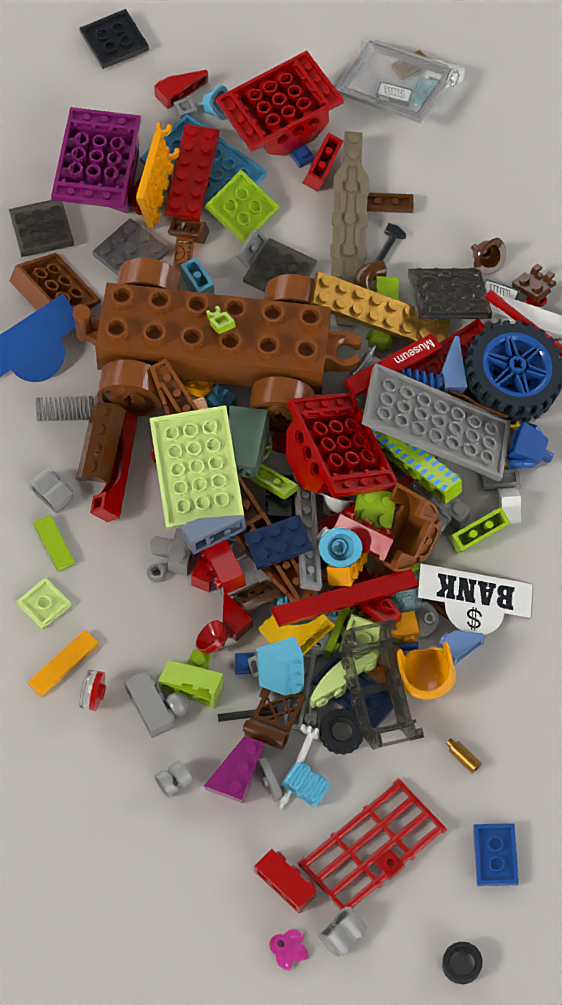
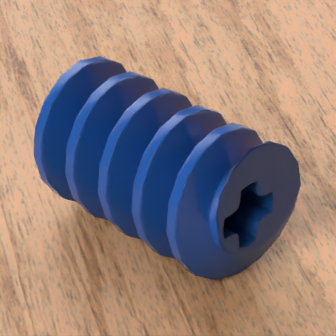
M402 368V375L439 389L440 374H436L434 377L433 373L430 372L426 377L425 371H422L419 375L418 370H414L411 373V369L407 368L404 373V368Z

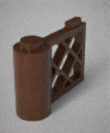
M262 688L259 694L261 700L253 717L244 723V734L249 738L283 750L306 697L299 693L286 696L280 694L281 698L270 702L269 694L271 690ZM291 698L299 700L296 706L288 708L286 700ZM284 702L286 710L275 714L272 706ZM271 708L273 715L267 718L260 716L263 709ZM289 714L290 720L286 726L279 723L277 718Z

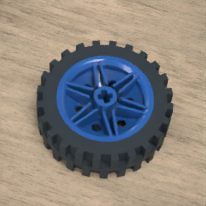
M504 320L502 325L496 322L491 325L490 329L485 327L480 335L477 334L463 361L467 382L465 392L469 391V398L477 403L507 414V418L502 416L500 418L511 420V424H516L519 420L527 423L531 420L532 416L535 420L538 419L543 412L546 413L562 389V358L559 356L562 350L559 346L555 347L553 345L555 340L552 337L548 339L544 335L546 331L534 329V324L531 323L528 326L522 325V321L516 320L515 324H510V320ZM494 371L498 372V377L494 375Z

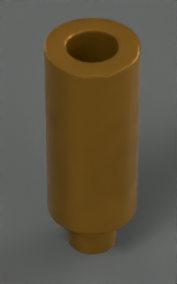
M450 738L446 742V745L450 748L449 752L472 774L482 765V762L460 741L455 742Z

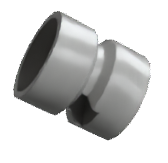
M179 760L170 765L168 771L162 770L154 775L158 786L168 798L177 793L179 787L185 788L193 782L189 772Z

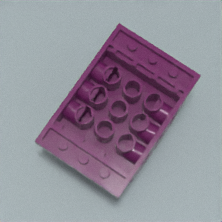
M70 107L51 200L109 207L128 214L131 191L134 187L140 157L138 134L141 115Z

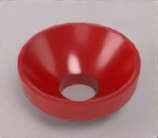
M219 620L208 623L197 636L196 648L204 654L220 651L227 641L225 625Z

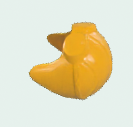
M447 642L443 643V649L440 647H429L424 650L416 649L404 655L401 649L398 650L397 660L401 685L407 694L421 700H434L446 694L453 687L456 681V670L450 646Z

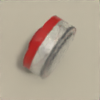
M93 669L87 671L81 688L80 708L97 711L106 691L105 672Z

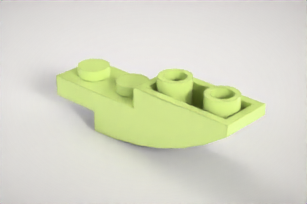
M374 651L358 660L351 654L336 664L315 688L310 698V706L312 708L316 706L322 707L332 697L338 698L342 696L347 689V680L351 682L358 677V674L373 670L377 664V656Z

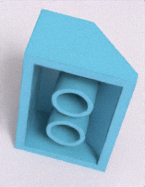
M295 636L256 648L260 687L285 696L304 690L303 653Z

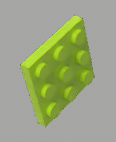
M240 170L205 205V208L244 244L254 229H259L279 209V206Z

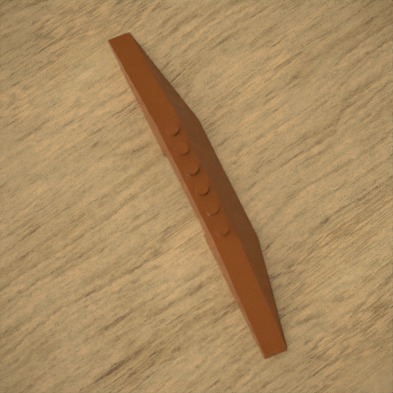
M166 358L149 367L167 415L199 410ZM237 472L246 530L233 537L241 550L254 562L244 534L271 525V522L261 510ZM294 558L261 569L291 602L317 595L314 590L302 589L300 587L299 566Z

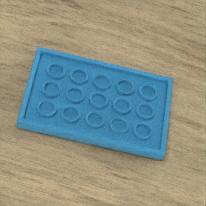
M186 114L172 127L170 134L164 136L166 146L170 149L169 153H174L175 148L180 147L185 124L205 126ZM220 137L203 208L207 210L205 205L240 170L257 185L267 176L265 169ZM149 149L140 157V162L144 165L146 164ZM176 158L175 160H172V164H174V168H175V164H176L177 158ZM173 173L169 175L168 180L170 184L172 181Z

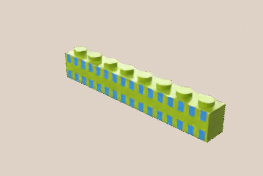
M357 398L356 400L364 414L366 403ZM371 428L385 457L445 505L462 492L460 476L452 473L445 464L438 462L431 453H427L418 447Z

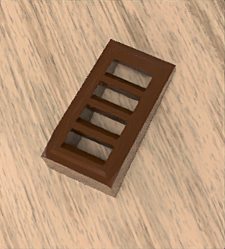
M173 218L167 233L171 236L204 244L209 234V228L206 222Z

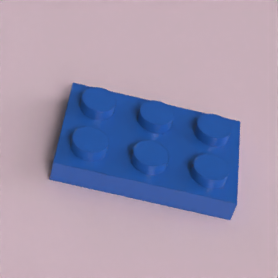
M474 824L476 885L518 886L515 824Z

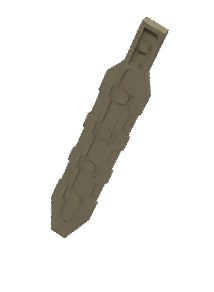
M345 131L343 164L334 175L333 238L330 257L332 258L331 276L353 284L356 272L365 264L367 257L365 243L366 228L368 227L367 196H369V177L361 164L363 133ZM335 315L338 326H353V321Z

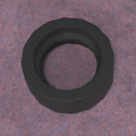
M462 941L449 946L442 959L444 974L450 981L456 984L473 982L478 977L483 964L482 955L477 947L469 942ZM466 951L471 954L475 965L469 974L459 975L451 969L450 959L454 953Z

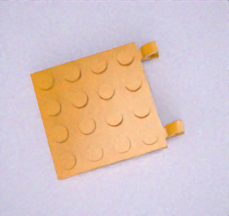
M160 122L156 124V131L153 135L136 195L148 228L155 229L156 223H159L160 207L164 206V193L169 188V175L174 170L172 160L178 158L180 154L179 148H175L174 153H169L170 149L166 146L164 136L170 134L172 126L167 124L166 129L161 130Z

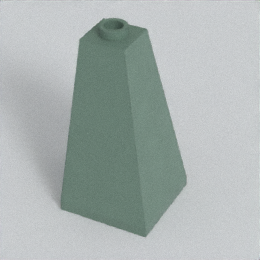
M230 406L229 412L237 472L245 478H257L270 435L268 411L265 409Z

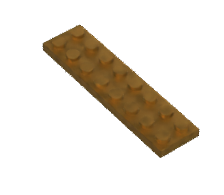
M318 271L315 274L310 305L331 307V314L410 343H414L431 333L439 343L448 338L450 320L323 272Z

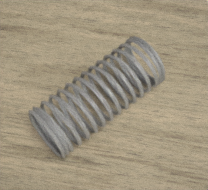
M68 396L66 397V415L64 397H62V417L60 397H58V415L56 412V398L54 397L53 414L51 397L49 398V416L47 397H45V418L43 398L41 397L40 402L38 397L35 403L36 420L41 421L43 417V420L46 421L47 417L48 421L50 419L54 421L55 418L58 421L59 416L61 421L63 416L65 420L67 418L71 420L72 417L75 420L76 416L80 420V415L82 420H84V417L88 420L93 406V396H88L87 412L85 396L83 397V414L81 396H79V416L77 397L75 396V414L73 411V397L71 396L70 413Z

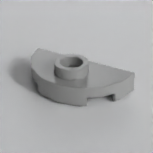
M422 601L419 602V640L426 639L437 630L439 623L438 612L429 603Z

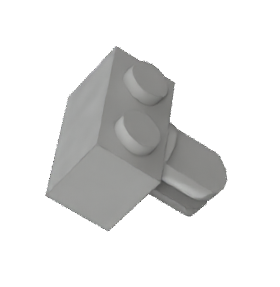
M435 496L431 498L430 501L439 511L437 514L438 520H440L439 535L449 526L456 531L462 529L470 519L472 508L456 497L446 505Z
M176 528L174 539L155 536L150 542L151 553L155 556L168 558V572L187 576L193 553L183 538L182 530Z

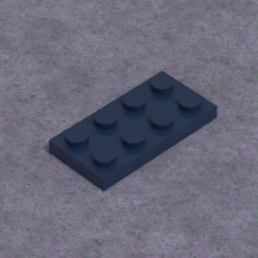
M337 652L313 679L312 684L317 687L322 678L344 657ZM364 672L358 674L355 680L351 682L346 681L347 689L342 696L331 698L343 708L351 709L354 713H357L363 723L373 731L380 726L400 700Z

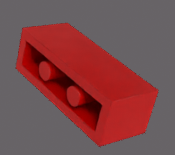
M329 132L327 133L302 184L318 192L344 140Z
M271 848L254 865V872L298 914L316 897L317 890L314 883L309 879L305 880L301 876L299 869L294 865L290 866L286 862L284 855L279 851L275 852Z

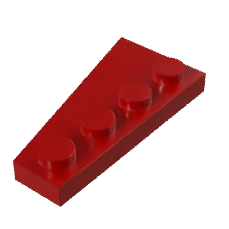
M365 565L353 584L374 579L373 575L367 572ZM335 586L336 589L346 587V586ZM384 597L357 605L386 629L402 620V614L390 598Z

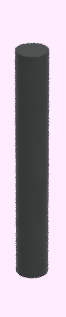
M273 707L275 714L278 713L277 707ZM271 708L263 709L260 713V716L273 715ZM256 709L217 714L218 722L252 718Z

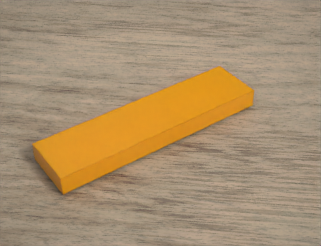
M84 630L28 681V685L40 697H43L99 645V642Z

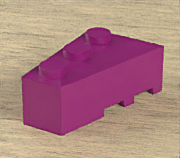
M244 736L204 785L205 790L244 803L259 764V759L265 748L264 743Z

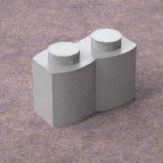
M45 469L29 483L30 489L53 512L58 513L73 499V490L67 483L63 484L60 482L59 476L54 471L50 472L48 469Z
M345 907L335 916L332 922L323 928L318 937L332 954L339 957L347 954L353 942L364 936L367 925L354 909Z

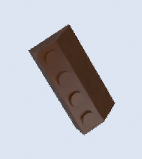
M98 402L92 406L76 480L110 484L126 410L113 403Z

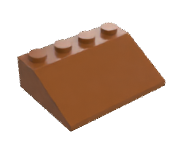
M56 252L15 265L9 280L36 310H39L62 294L65 295L73 309L81 304L87 305L89 309H92L101 302V299Z

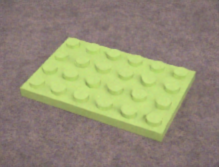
M226 405L150 418L166 529L180 528L187 522L198 518L243 515L244 517Z

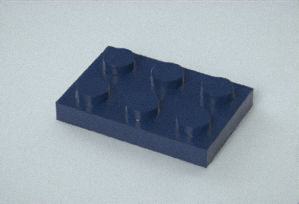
M300 514L244 534L257 570L313 550Z

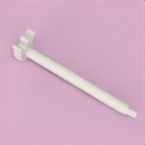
M302 724L300 730L307 737L296 761L304 763L313 739L317 740L320 736L318 728L313 729L311 726L307 727ZM286 788L280 800L279 809L282 810L291 794V791Z

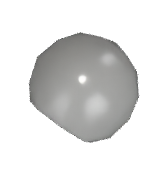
M174 692L167 697L166 705L175 717L184 716L190 709V700L186 694Z

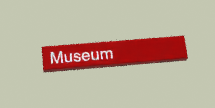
M431 333L380 360L377 364L400 373L402 368L406 370L441 351L442 346ZM375 364L345 380L344 383L355 397L369 389L372 369Z

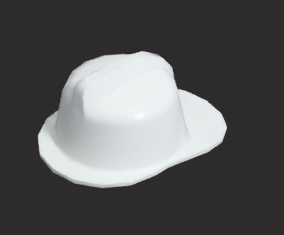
M320 493L324 495L323 513L330 516L350 507L352 502L357 500V496L350 495L333 498L331 494Z

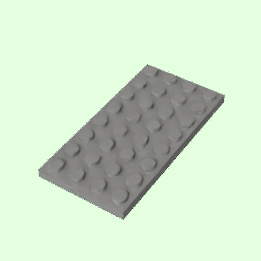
M377 363L373 366L362 419L363 425L498 482L503 478L510 420H503L500 418L501 416L493 415L487 410Z

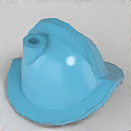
M218 85L213 91L208 92L203 97V102H198V105H203L204 113L216 116L222 121L227 119L215 98L228 92L227 88L223 85Z
M340 527L327 531L321 537L318 548L325 562L331 566L341 568L348 567L357 561L361 556L362 542L356 533L350 529Z

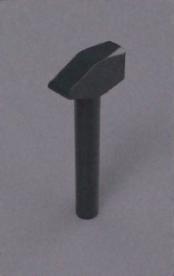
M388 223L384 233L389 238L375 261L384 260L396 239H406V233L399 226Z

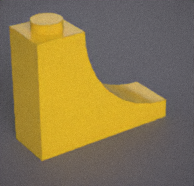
M322 614L306 624L279 627L272 615L258 629L270 644L295 636L304 656L335 627V624L326 615Z

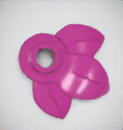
M292 929L283 935L276 934L270 939L269 948L276 955V962L281 968L289 971L292 968L293 961L300 962L308 959L307 949L301 944L305 937L303 932ZM278 941H281L283 943L282 948L278 947Z

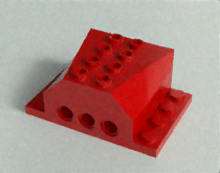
M307 50L215 98L217 105L251 152L263 147L268 154L286 156L290 154V151L314 141L329 123V111L344 104L342 96Z
M352 392L288 400L286 404L294 420L286 430V458L302 489L315 493L330 491L333 498L394 490L398 481L371 428L362 424L363 412Z

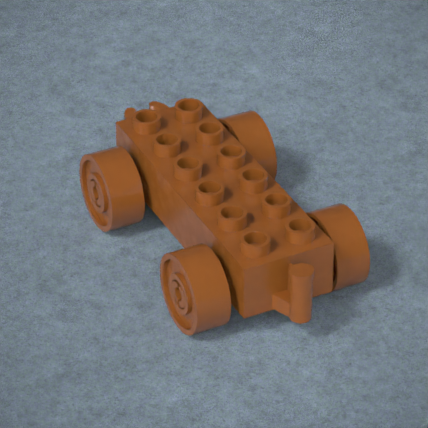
M135 258L124 262L120 266L117 283H106L101 317L91 316L90 309L84 304L78 305L73 309L76 336L80 341L95 345L97 369L102 370L97 393L98 401L116 404L135 416L151 415L161 408L162 401L149 367L166 358L179 379L252 387L249 408L267 410L270 431L286 433V430L294 420L286 404L289 399L312 397L315 394L322 395L324 373L330 371H353L360 364L359 356L354 355L349 358H342L337 354V349L342 345H348L354 350H360L362 347L361 337L348 331L330 330L331 307L310 305L314 279L303 275L286 274L272 278L266 285L265 297L262 300L181 291V275L173 266L156 259ZM215 306L220 307L221 313L227 312L235 321L236 327L218 334L210 325L206 310L214 313L216 312Z

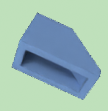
M454 630L452 633H446L440 638L439 647L443 649L444 642L449 644L453 664L456 665L484 643L485 636L483 633Z

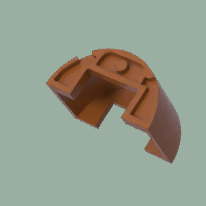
M397 483L389 499L401 505L391 527L392 534L395 535L384 561L379 559L380 556L371 552L367 553V555L393 571L401 572L412 569V565L417 562L421 563L430 554L439 536L440 520H438L437 515L439 511L431 501Z

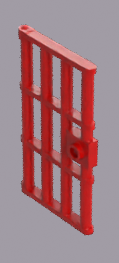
M399 778L370 805H365L363 807L364 810L336 833L333 832L330 838L309 856L303 857L297 862L298 866L308 874L340 910L345 907L353 909L377 887H382V883L385 880H391L405 868V863L410 859L413 860L415 855L439 834L447 831V828ZM401 789L409 798L381 820L374 811ZM415 804L422 813L395 835L387 826ZM370 816L376 825L348 848L341 839ZM429 818L436 827L408 849L401 840ZM383 830L391 839L364 862H361L355 853ZM337 843L344 852L316 875L308 866ZM395 845L404 852L400 858L391 850ZM351 858L358 867L329 890L322 881ZM373 864L382 872L377 877L368 869ZM362 873H365L371 882L343 905L336 895Z

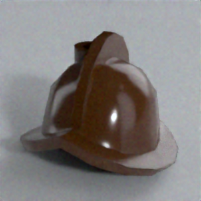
M500 238L483 241L478 245L473 244L471 246L474 269L480 273H494L505 262L506 247Z

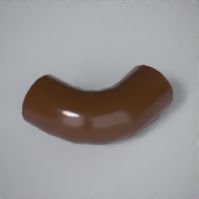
M374 261L364 264L356 272L353 284L372 291L371 282L376 280L377 276L386 277L385 262Z

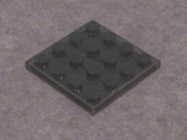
M476 268L408 269V278L418 319L492 318L490 303L484 298L487 292L480 270Z

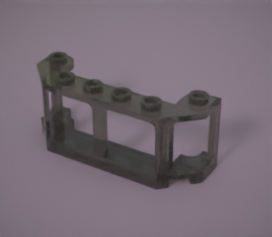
M394 619L350 628L343 632L341 664L346 671V684L351 691V704L357 715L356 724L373 750L424 738L422 728L416 729V719L412 720L399 672L392 644L396 639L391 634V630L397 629ZM380 627L377 642L357 646L356 631ZM378 650L386 681L361 687L353 654ZM388 691L396 723L371 729L363 695ZM400 730L407 737L383 743L380 734Z

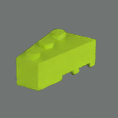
M168 660L159 678V688L171 693L182 692L190 700L214 709L223 690V673L183 664L179 661Z

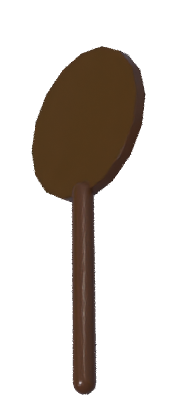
M449 392L450 395L505 418L508 417L507 414L477 403L461 393Z

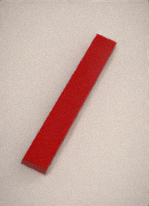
M412 569L275 606L271 611L278 626L283 627L318 617L322 614L325 615L398 594L397 592L415 589L419 586V583Z

